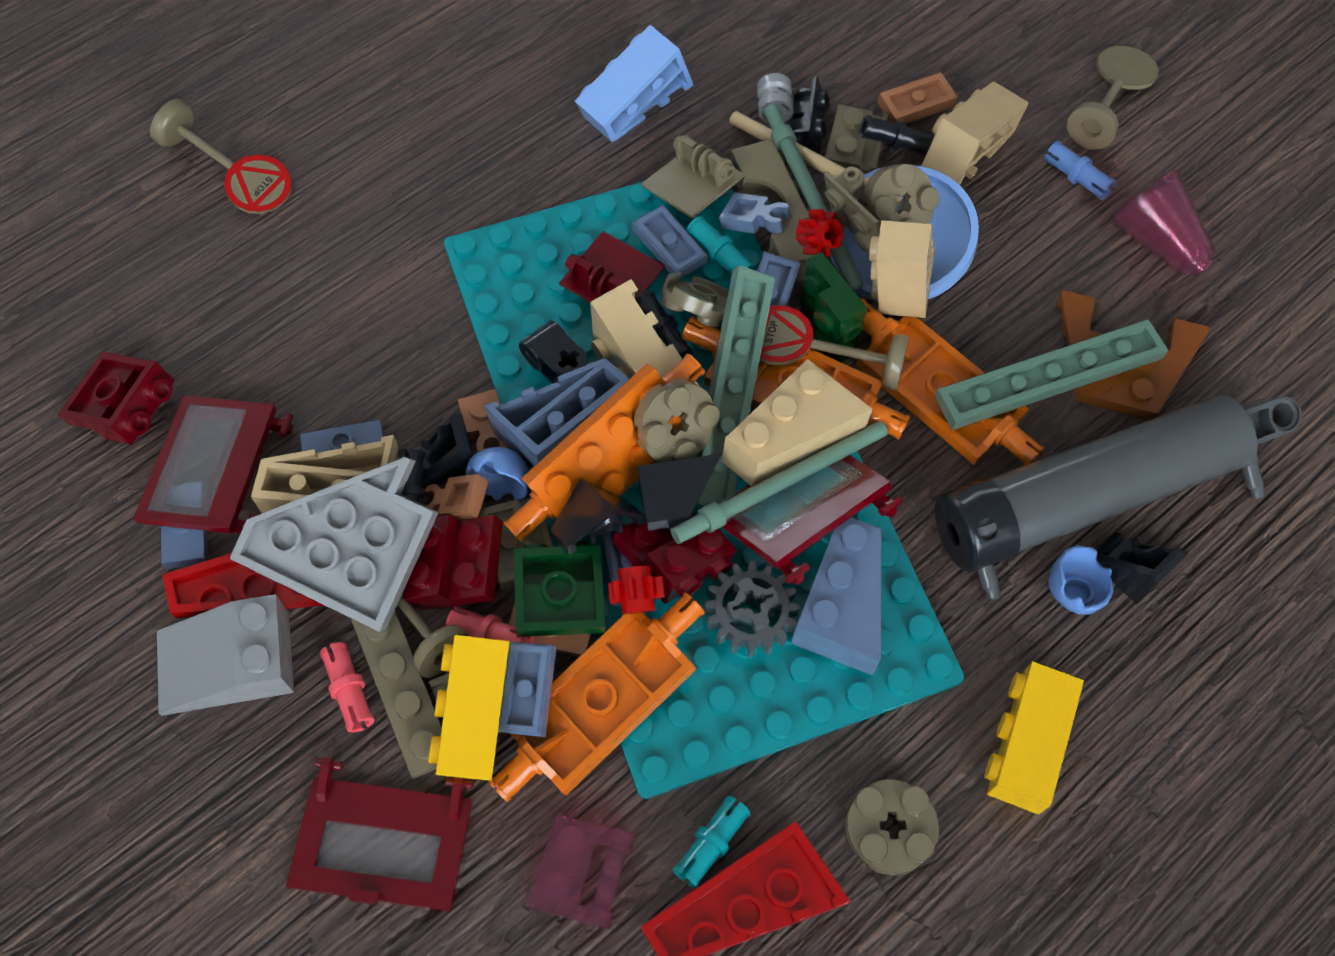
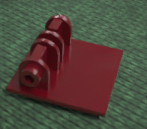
M602 231L583 255L578 254L576 256L571 254L567 258L565 267L569 271L559 282V285L591 303L596 298L632 279L638 288V291L635 293L636 299L649 289L665 269V265Z

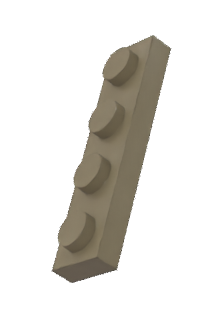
M394 611L386 631L378 632L351 619L411 777L416 779L436 770L437 764L428 763L432 735L441 736L442 726L439 718L435 717V708L423 678L413 663L414 656L396 611Z

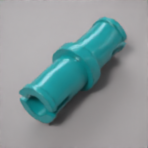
M703 216L696 217L688 225L686 231L707 252L708 259L712 263L718 262L731 275L733 269L739 265L752 270L755 269V264L733 246L734 241L728 235L722 236Z
M732 796L725 798L724 803L707 826H700L696 831L695 842L678 865H675L673 868L674 874L683 882L686 879L689 880L688 886L694 889L699 886V882L718 856L724 857L729 851V841L743 822L750 816L749 809L743 803L739 802L737 806L734 805L736 798Z

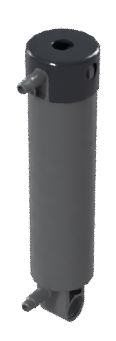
M1217 395L990 479L984 478L945 492L937 497L934 507L938 533L954 563L968 573L977 570L987 598L989 600H996L1000 598L1001 594L993 564L1016 556L1018 552L1238 469H1242L1252 498L1259 499L1264 497V482L1258 466V444L1297 429L1302 418L1301 408L1290 397L1257 399L1241 405L1230 396Z

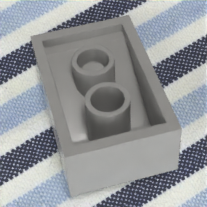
M273 594L231 601L157 630L158 714L163 716L294 693L289 611L278 596Z

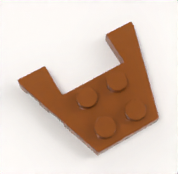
M1062 290L1057 299L1058 310L1062 312L1063 324L1061 328L1063 338L1067 339L1068 346L1102 335V333L1090 330L1096 298ZM1175 318L1169 328L1167 349L1169 351L1163 359L1073 389L1075 401L1146 420L1156 418L1207 336L1210 327Z

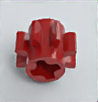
M809 209V218L799 219L796 229V240L804 247L803 254L815 255L822 252L825 257H830V249L841 246L844 230L840 221L836 219V212H826L824 209Z
M650 566L618 569V580L608 583L610 604L621 603L623 615L655 611L654 600L665 597L663 577H652Z

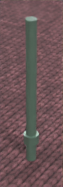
M771 104L767 106L763 112L772 129L771 137L776 148L782 150L809 208L824 209V211L828 212L795 144L797 138L791 126L785 124L777 105ZM842 241L840 247L830 249L844 280L853 291H856L863 286V282Z
M878 421L720 504L712 502L697 511V516L671 528L673 539L677 544H681L705 530L711 533L726 525V519L887 436L888 430L886 425L882 421Z

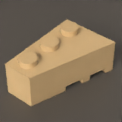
M994 81L982 90H975L967 101H960L952 112L948 115L942 114L936 121L932 130L935 137L921 166L939 171L959 185L964 176L971 179L978 171V168L974 165L980 158L985 155L990 159L1015 132L1029 102Z
M881 221L879 236L871 237L869 261H872L870 279L873 281L872 299H878L879 313L926 318L935 253L932 224Z
M632 279L591 301L593 329L591 347L598 360L606 358L629 379L646 364L655 368L661 378H663L682 360L674 345L666 346L654 330L653 326L658 324V320L651 311L645 315L635 300V293L638 291V288Z
M807 359L725 437L721 462L753 487L799 463V461L865 429L872 408Z
M395 436L381 437L379 442L357 446L355 442L341 444L340 449L316 453L315 449L263 458L259 464L251 498L260 512L264 513L399 459V447Z

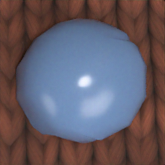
M504 447L484 449L474 454L467 463L466 475L479 474L488 480L489 483L485 494L492 496L494 501L498 502L508 494L513 495L514 500L519 499V501H522L529 494V487L521 479L528 473L527 462L515 450Z
M1075 545L1065 549L1048 573V587L1052 595L1064 608L1075 614L1091 615L1103 609L1109 603L1114 592L1112 579L1110 578L1112 570L1102 567L1098 563L1096 558L1098 552L1093 548Z

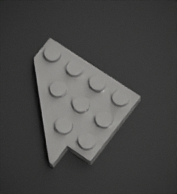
M403 457L247 519L229 559L378 632H382L387 629L439 512L401 495L416 462L411 458Z

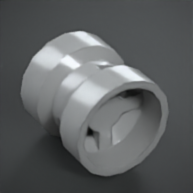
M770 73L759 79L757 83L758 113L760 119L765 123H768L763 111L771 104L777 105L784 122L788 121L793 115L791 80L786 75Z

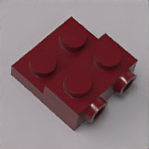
M102 351L58 413V416L70 425L95 430L104 439L132 445L138 436L145 434L150 428V417L158 405L171 397L172 385L175 380L155 361Z
M449 514L437 516L402 593L404 595L403 600L422 610L494 601L503 521L495 515L458 521Z
M633 522L623 528L624 532H615L612 542L633 567L650 566L652 577H663L665 597L660 600L667 604L678 596L682 597L685 592L691 596L701 587L703 581L710 577L715 581L720 572L726 574L732 568L733 563L731 559L737 549L719 529L711 533L705 530L683 543L677 544L671 535V528L673 527L648 531L646 523L639 526Z

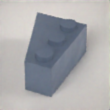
M606 358L557 377L558 382L536 391L533 387L521 391V397L498 405L497 401L485 405L484 407L493 433L511 450H515L527 462V466L532 469L629 380L627 376Z
M851 517L833 531L791 643L872 676L881 661V528Z

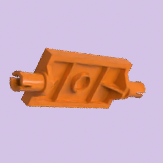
M864 298L861 299L867 307L863 330L872 336V343L867 351L888 355L891 340L895 335L903 334L909 336L897 390L888 389L882 385L884 390L973 465L983 458L995 445L1004 446L1022 461L1024 465L1031 464L1037 460L1045 450V447L1038 444L1017 426L1029 410L1026 406L952 430L934 398L937 390L985 373L917 317L904 316L900 320H894L891 317L887 319L868 304ZM857 359L856 366L867 375L882 381L885 364Z
M692 316L684 328L682 340L689 341L712 352L714 360L704 377V385L710 387L721 330L704 325ZM809 349L808 353L797 362L786 365H769L759 361L751 407L755 409L808 359L872 408L868 425L882 421L887 427L888 434L899 440L908 424L909 415H904L877 402V396L883 385L882 381L817 351Z
M687 353L663 378H661L655 368L648 364L644 365L521 478L532 491L529 494L531 499L513 516L504 521L503 524L522 543L548 516L551 519L553 517L558 518L580 478L618 496L626 492L638 480V466L658 462L644 452L637 441L639 439L638 428L634 426V416L641 399L654 386L658 384L665 386L668 383L675 382L671 379L682 378L694 382L705 374V370L701 367L700 363ZM682 414L679 417L672 416L669 423L673 426L672 430L679 426Z
M685 592L658 620L655 617L650 620L644 613L623 615L552 682L546 737L511 734L519 745L516 749L518 754L492 777V781L488 780L493 788H497L496 792L506 802H509L536 774L541 776L544 773L567 796L697 670L692 662L676 647L678 644L676 639L700 616L705 614L702 607Z

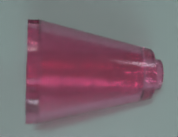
M1173 170L1155 181L1153 187L1134 197L1115 214L1113 220L1117 226L1180 274L1185 276L1191 272L1196 277L1215 263L1210 257L1216 253V250L1180 175Z

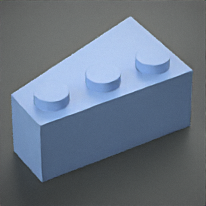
M649 25L642 33L632 39L630 45L616 59L608 63L605 71L592 84L587 85L581 91L575 103L584 118L613 143L644 121L645 115L643 113L656 104L661 108L670 102L668 97L680 87L685 91L693 86V82L679 48Z

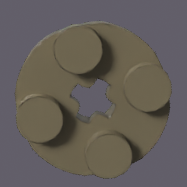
M894 164L877 170L871 176L865 186L862 203H867L866 209L879 221L880 227L881 221L929 224L934 209L938 206L939 194L932 187L928 176L920 168L910 164ZM895 196H902L904 200L903 208L896 212L897 203L894 201Z
M683 273L668 274L662 288L664 295L661 302L662 305L678 312L686 310L698 315L697 320L700 323L710 327H719L720 322L723 321L729 290L697 276H693L690 283L680 281Z
M682 378L671 379L675 382L668 383L665 386L660 384L654 386L644 395L636 409L634 426L638 428V444L644 452L659 462L697 457L698 453L709 441L714 426L719 421V410L713 405L710 395L703 388L689 380ZM682 414L679 426L672 430L673 426L669 423L672 416L679 417Z
M888 779L874 782L858 793L847 811L845 832L850 848L855 855H859L862 861L869 864V868L885 875H902L912 872L931 857L939 837V822L936 811L923 789L911 786L903 781ZM888 815L895 816L896 820L903 824L904 830L898 832L897 839H890L889 832L880 829V823L885 822Z

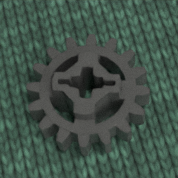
M750 561L748 571L742 572L738 564H734L731 577L720 572L717 577L719 587L710 585L708 588L707 596L711 600L705 602L704 611L712 616L707 619L708 630L719 628L716 642L721 644L727 639L732 642L731 653L733 654L739 650L740 646L746 647L748 657H753L756 647H761L766 655L771 654L772 641L780 646H784L787 640L785 632L793 633L797 622L792 617L798 616L800 605L790 602L795 599L796 589H784L783 587L786 582L784 577L786 575L782 574L776 579L771 576V565H767L763 572H759L755 562ZM733 590L735 600L728 602L727 607L723 608L726 596ZM750 604L753 610L759 609V612L754 614L750 608L744 609V606ZM780 610L779 620L770 628L768 617L775 615L776 611Z

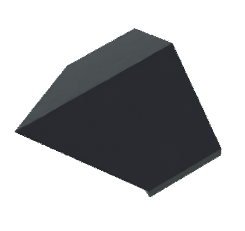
M458 408L441 426L437 427V431L428 440L421 441L422 446L418 450L426 453L423 463L421 488L425 489L431 484H445L450 477L466 475L467 463L472 454L460 408Z
M722 453L638 466L639 495L648 531L675 527L690 519Z
M580 478L551 528V534L558 544L568 554L577 551L575 543L588 533L591 543L595 544L596 538L602 533L611 531L624 532L621 515L628 516L639 526L646 523V518L628 500Z
M1115 532L1097 549L1096 558L1102 567L1112 570L1110 577L1112 582L1138 604L1189 553L1177 548L1174 550L1163 548L1162 544H1157L1156 546L1143 544L1136 537L1132 541L1124 540L1121 533Z

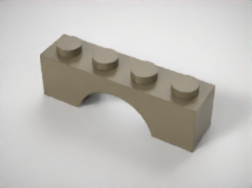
M772 139L732 149L730 158L732 165L745 175L744 178L735 184L738 193L768 197L770 205L777 202L789 205L791 218L790 220L781 218L784 230L782 233H773L771 235L768 253L800 262L801 268L796 282L804 280L808 258L813 255L803 254L804 247L796 240V229L799 219L809 218L810 208H805L801 200L800 187L796 179L792 180L788 173V164L783 152H778Z

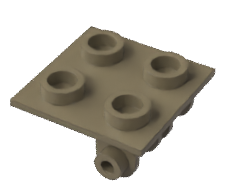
M679 135L673 142L676 157L641 183V186L690 218H694L744 178L745 175L735 169L730 159L718 156L716 151L704 144L698 145L689 135Z
M848 167L835 179L828 172H825L824 178L827 188L825 196L830 203L831 210L829 212L837 213L836 219L840 221L843 228L847 227L855 234L854 239L863 251L869 253L871 237L879 236L880 226L879 221L866 209L867 203H862L865 189L863 172L859 168Z

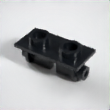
M813 76L812 87L802 86L795 92L792 115L794 119L791 120L790 126L797 138V143L804 147L812 145L815 152L820 154L821 141L826 138L827 134L824 118L825 112L830 109V98L828 91L822 90L817 76Z

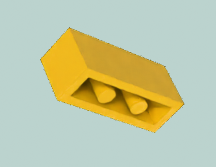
M454 635L453 645L444 644L441 671L449 672L447 690L438 689L435 717L443 718L441 736L432 735L428 763L437 764L436 775L492 781L509 641Z
M1033 661L1022 674L1015 673L1008 691V697L1014 699L1010 713L1004 712L996 733V737L1002 739L999 753H992L985 770L984 778L990 780L986 795L1038 815L1051 806L1084 680Z

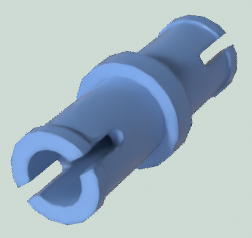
M1056 141L1048 149L1052 153L1051 155L1045 154L1044 161L1068 176L1069 182L1072 184L1079 183L1100 200H1104L1112 192V189L1109 187L1113 188L1117 183V180L1093 166V161L1089 157H1080L1060 141Z

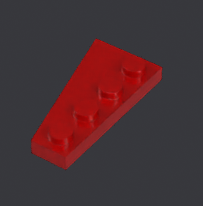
M232 553L162 574L170 614L175 618L193 617L231 601L273 594L278 596L286 609L325 606L229 559Z
M795 821L640 926V929L657 956H708L845 906L850 903V900Z

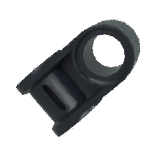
M549 320L518 343L519 349L526 361L552 384L558 382V376L587 365V357L584 350L553 320Z

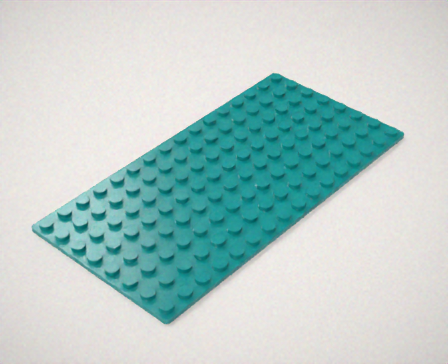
M639 182L447 237L444 240L445 250L492 383L496 389L500 405L521 397V391L533 387L536 391L552 384L526 361L518 346L520 341L549 320L559 324L565 333L584 350L587 357V365L598 361L591 347V342L593 341L591 303L560 286L559 282L569 271L565 267L567 258L571 254L576 256L578 254L583 255L602 231L660 263L634 233L632 222L664 205L685 230L696 217L703 216L722 236L728 235L734 241L733 246L755 264L754 270L758 271L763 253L754 234L722 229L719 216L734 194L732 188L727 190L694 218H690L641 186L643 182ZM707 258L706 264L681 278L680 281L691 283L693 276H697L729 290L732 275L718 262L712 263ZM666 268L647 290L655 293L661 305L664 297L662 288L667 275L670 274ZM662 305L666 313L674 316L678 323L677 329L681 335L686 324L689 323V319L692 316L695 318L698 316L686 310L678 312ZM723 321L720 322L719 327L715 328L721 330ZM686 341L693 350L692 356L705 370V374L696 381L701 388L709 393L710 387L704 385V377L714 360L712 352ZM751 407L750 413H752L755 410V408ZM858 451L851 454L852 457L863 463ZM826 467L776 493L743 517L766 534H770L846 480ZM739 476L735 493L749 485ZM637 480L620 497L628 500L644 514ZM870 503L852 516L854 519L881 528V661L873 676L792 644L794 632H785L787 640L784 646H780L772 641L771 654L766 655L761 647H756L753 657H748L746 647L740 646L739 650L733 654L731 653L732 642L727 639L721 644L716 642L719 628L708 630L707 619L712 615L705 613L676 639L678 641L676 647L692 662L697 670L620 743L638 795L641 798L650 799L951 689L962 683L964 673L890 518L881 516L878 508L873 503ZM696 504L692 514L697 516V511L703 508L704 505ZM621 515L622 525L634 522L628 516ZM548 516L545 519L552 545L553 547H561L551 534V528L557 519L555 517L551 519ZM723 527L719 528L737 549L731 562L733 565L738 564L742 572L748 571L750 561L755 562L759 572H763L767 565H771ZM834 530L791 559L797 566L806 562L810 567L803 574L804 581L799 585L785 582L783 587L784 589H796L795 599L790 603L800 605L798 616L792 617L797 623ZM589 533L579 540L588 542L591 545H600L599 536L596 538V543L592 544ZM601 551L606 632L623 614L621 606H612L610 604L608 582ZM771 565V576L776 579L784 574L780 569H776ZM732 568L726 573L729 577L732 576ZM711 577L703 581L701 587L691 595L692 600H695L703 610L705 602L711 600L707 596L709 586L719 587L717 580L714 581ZM733 590L726 596L723 608L727 607L728 602L735 600ZM678 596L667 604L657 599L654 602L655 611L645 612L644 614L650 620L654 617L658 620L681 597ZM750 604L744 606V609L750 608L754 614L759 612V609L753 610ZM780 610L776 611L775 615L768 617L770 628L779 620ZM596 633L593 643H595L604 633Z

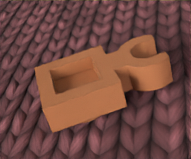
M496 389L457 399L469 440L478 438L476 442L478 452L490 445L508 448L493 433L484 407L495 401L500 405Z
M479 474L448 478L444 489L437 484H431L426 487L425 492L434 498L430 504L425 506L438 511L437 516L449 514L458 521L478 518L489 481Z

